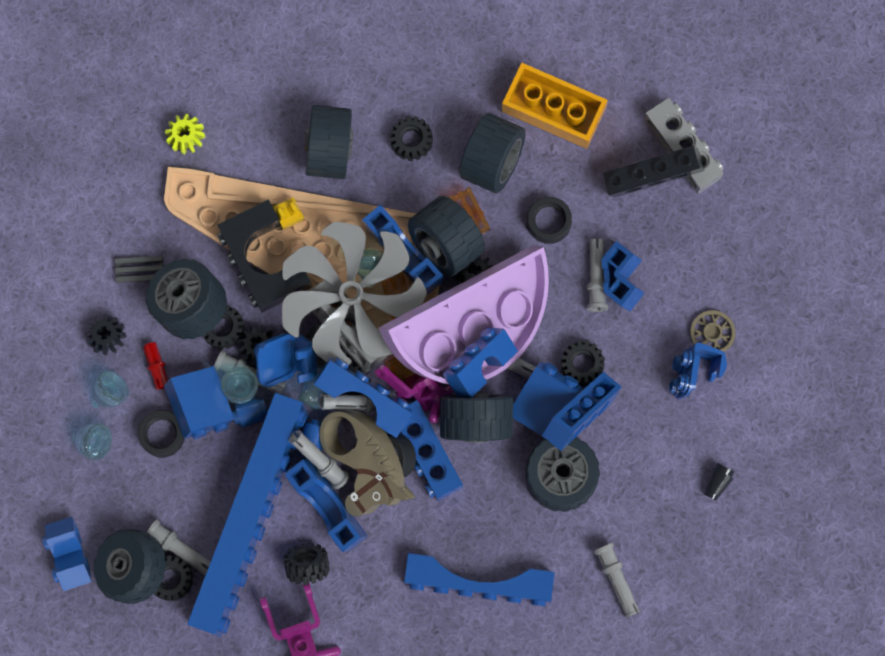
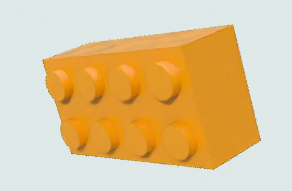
M521 63L502 102V112L588 149L606 110L608 100Z

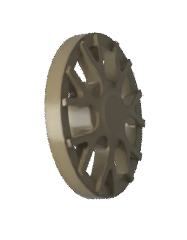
M715 310L699 314L693 321L690 329V337L693 344L698 343L695 339L696 337L703 335L705 341L702 344L714 343V348L718 347L723 352L731 347L736 333L732 320L726 314ZM711 315L713 323L706 324L704 316ZM719 317L726 320L722 327L716 323ZM696 323L705 327L703 332L695 330ZM723 329H731V336H723ZM723 339L727 346L721 348L717 341Z

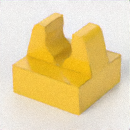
M294 197L273 207L283 230L305 220Z

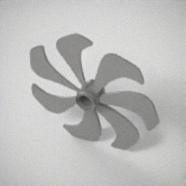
M333 222L321 234L337 240L341 245L346 260L348 281L341 282L329 261L317 248L313 246L299 248L284 261L283 279L287 280L299 272H307L326 280L339 289V293L298 291L289 294L284 299L282 305L283 327L292 336L299 337L300 323L304 316L319 307L342 301L343 304L329 316L314 335L312 341L314 352L326 362L330 357L335 360L339 357L348 364H351L352 361L340 349L339 338L349 307H354L357 335L363 352L373 358L391 355L393 353L385 343L380 330L370 321L360 303L362 300H365L380 310L398 318L423 304L427 294L425 286L420 278H416L410 289L402 294L375 295L364 293L362 288L402 272L409 263V254L397 234L382 231L380 235L385 248L383 256L377 266L360 283H357L354 280L365 248V233L359 226ZM350 288L358 291L357 296L353 299L345 297V292Z

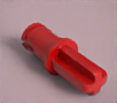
M150 342L143 346L149 365L147 370L151 372L155 390L164 389V385L169 381L164 368L166 363L162 362L157 343Z

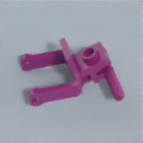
M384 365L375 370L377 377L383 379L396 390L395 394L397 397L410 398L414 396L424 411H430L429 421L431 423H436L439 419L440 397L451 395L454 392L449 384L444 388L442 386L443 383L422 377L416 373L408 374L402 382Z
M309 582L308 585L303 584L315 620L314 623L305 621L282 629L280 634H278L267 598L259 599L262 609L265 611L273 638L278 641L287 639L292 656L340 655L341 649L338 646L316 650L311 630L318 628L321 620Z

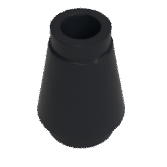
M717 463L715 468L712 467L704 494L717 501L718 497L733 481L734 478L732 476L735 472Z

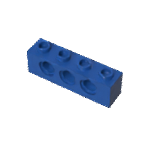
M602 372L552 418L542 436L562 451L612 404L622 386Z
M416 400L409 407L412 409L413 414L400 433L406 436L414 446L416 453L414 468L419 477L424 475L428 484L424 486L430 498L435 496L437 501H440L462 489L463 484L418 400ZM413 425L421 429L420 434L415 437L407 433L408 428ZM424 446L432 449L431 456L427 458L419 455V450ZM439 467L444 471L440 479H434L430 476L433 468Z

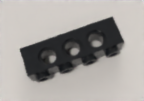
M693 145L604 172L603 177L608 195L615 198L703 172L704 167L699 149Z

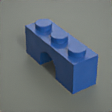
M490 327L485 329L475 343L467 346L465 352L449 364V368L443 375L457 397L472 398L487 383L482 374L484 360L488 366L503 367L518 352L504 328Z

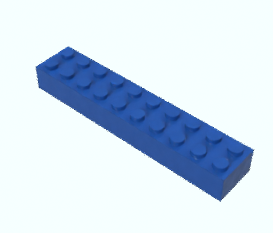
M278 393L274 394L187 625L220 638L222 633L226 634L231 624V620L228 619L231 610L235 611L240 600V597L237 596L240 587L244 588L249 574L246 573L248 564L254 563L257 555L255 545L257 540L262 541L266 531V528L263 527L266 518L270 519L275 505L272 504L274 495L278 496L283 486L281 476L283 472L287 473L292 460L289 459L291 450H296V447L289 442V438L293 433L298 437L296 431L300 427L304 428L308 420V414H306L307 411L303 402Z

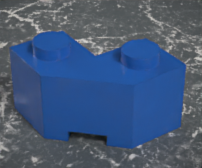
M615 241L601 259L602 269H604V293L621 307L631 311L645 294L628 280L642 259L627 247Z
M73 516L44 525L45 536H42L45 549H50L54 557L55 568L52 569V575L55 583L60 582L63 591L92 582L89 563L84 556L81 546L83 544Z

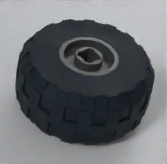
M120 529L115 531L100 545L97 550V556L94 559V576L99 590L107 598L116 602L136 604L146 601L155 594L165 576L166 561L160 542L151 534L140 530Z

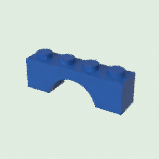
M381 204L362 219L364 228L384 250L383 239L380 235L382 231L394 233L400 237L409 254V263L403 272L413 284L416 278L422 280L427 292L426 296L443 283L441 272L412 245L396 221Z
M330 357L315 379L314 385L333 398L350 391L365 394L373 401L376 407V425L397 438L413 414L412 409L409 408L411 404L401 397L395 399L390 396V390L383 385H373L369 382L370 378L361 371L353 372L348 368L349 364L341 358L337 357L335 360Z
M303 459L284 474L298 494L306 498L319 512L327 526L328 534L342 552L351 551L368 537L355 517L348 513L344 502L326 478L318 474L317 467L311 461Z

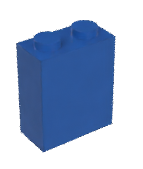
M541 362L536 366L513 404V418L541 436L552 418L572 401L582 389L578 385L577 380L570 376H563L557 372L558 369L554 365L547 362L545 364Z
M214 366L170 378L164 385L184 439L189 437L199 439L207 435L206 432L213 430L215 433L222 432L228 429V425L234 420Z

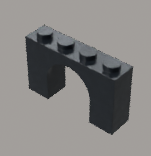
M269 199L217 225L220 230L217 236L222 246H228L230 253L227 256L233 267L238 265L241 273L237 276L243 288L249 287L252 294L248 295V298L254 308L259 307L261 313L282 303L289 294L306 291L313 287L306 272H299L284 280L283 270L274 274H261L254 271L248 265L247 252L251 243L258 237L281 226Z

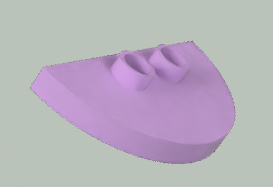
M532 245L379 327L388 348L404 366L414 373L431 380L449 384L443 375L449 368V364L453 360L458 359L465 352L467 346L475 343L485 329L490 327L504 328L518 352L503 367L488 366L484 360L482 374L487 380L504 371L520 357L531 343L545 311L549 277L544 247Z

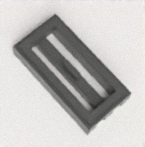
M163 257L115 259L116 283L150 282L154 275L121 277V273L159 271L164 266ZM158 263V266L121 268V265L126 264Z

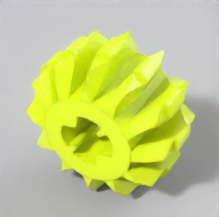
M185 114L183 120H181L176 115L175 119L177 122L169 121L168 125L171 129L165 130V134L168 136L166 139L167 144L172 145V149L175 152L180 149L181 153L185 155L187 148H189L194 153V145L202 147L200 140L205 138V133L201 132L204 126L203 124H198L197 117H193L190 120L189 115ZM182 132H184V133L189 132V135H188V136H186V135L181 136V133H182Z

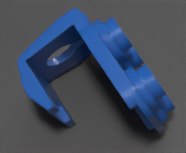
M282 333L263 343H259L254 349L257 360L256 377L263 386L273 387L292 378L296 371L301 372L297 374V383L309 381L317 376L316 353L313 350L312 341L299 334V337H294L291 334Z
M696 343L685 349L680 356H675L672 369L676 370L678 377L670 381L669 393H672L676 399L681 400L687 397L691 390H695L700 358L711 360L708 382H713L715 378H721L727 368L725 353L706 344Z

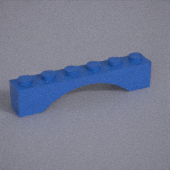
M408 553L404 583L409 585L410 590L424 591V587L434 588L433 592L439 594H448V590L458 591V596L472 597L473 593L482 594V599L496 601L498 596L506 597V602L521 604L522 599L531 601L533 606L545 607L546 603H551L555 572L529 569L523 574L505 581L493 583L476 582L451 573L440 565L433 556Z

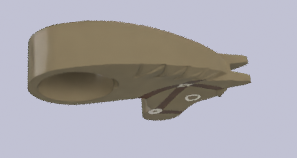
M355 409L333 412L325 417L320 427V441L323 449L330 457L356 469L358 472L354 484L355 491L348 495L345 501V508L350 515L362 516L370 514L380 505L392 506L398 504L400 500L415 498L412 491L404 483L401 463L393 444L385 431L376 425L374 419ZM343 418L351 422L357 438L356 447L352 448L350 452L343 448L338 439V425Z

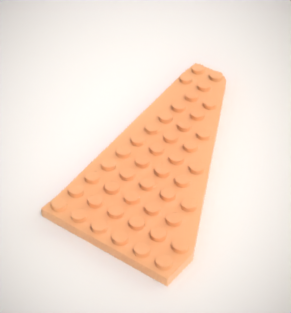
M168 167L164 201L169 212L221 246L222 244L217 236V233L220 232L218 224L268 199L272 207L294 197L305 220L285 230L280 226L258 237L251 243L248 249L247 262L266 274H274L283 270L284 261L299 248L313 246L326 257L341 282L348 281L346 260L341 245L337 240L321 234L333 222L359 226L365 233V248L354 280L355 282L360 283L377 266L384 253V249L364 228L362 221L363 218L378 206L219 176L214 173L194 169ZM384 208L416 248L408 231V220L416 213ZM402 271L388 279L362 289L367 294L397 295L408 291L413 282ZM307 273L313 287L306 291H310L324 281V279ZM439 286L425 297L423 304L438 296ZM350 288L345 292V295L349 299H353L357 296L358 291ZM362 300L360 303L366 315L378 330L379 327L396 319V317L380 310L365 300ZM330 304L331 307L338 308L336 304ZM345 321L348 325L354 326L352 322Z

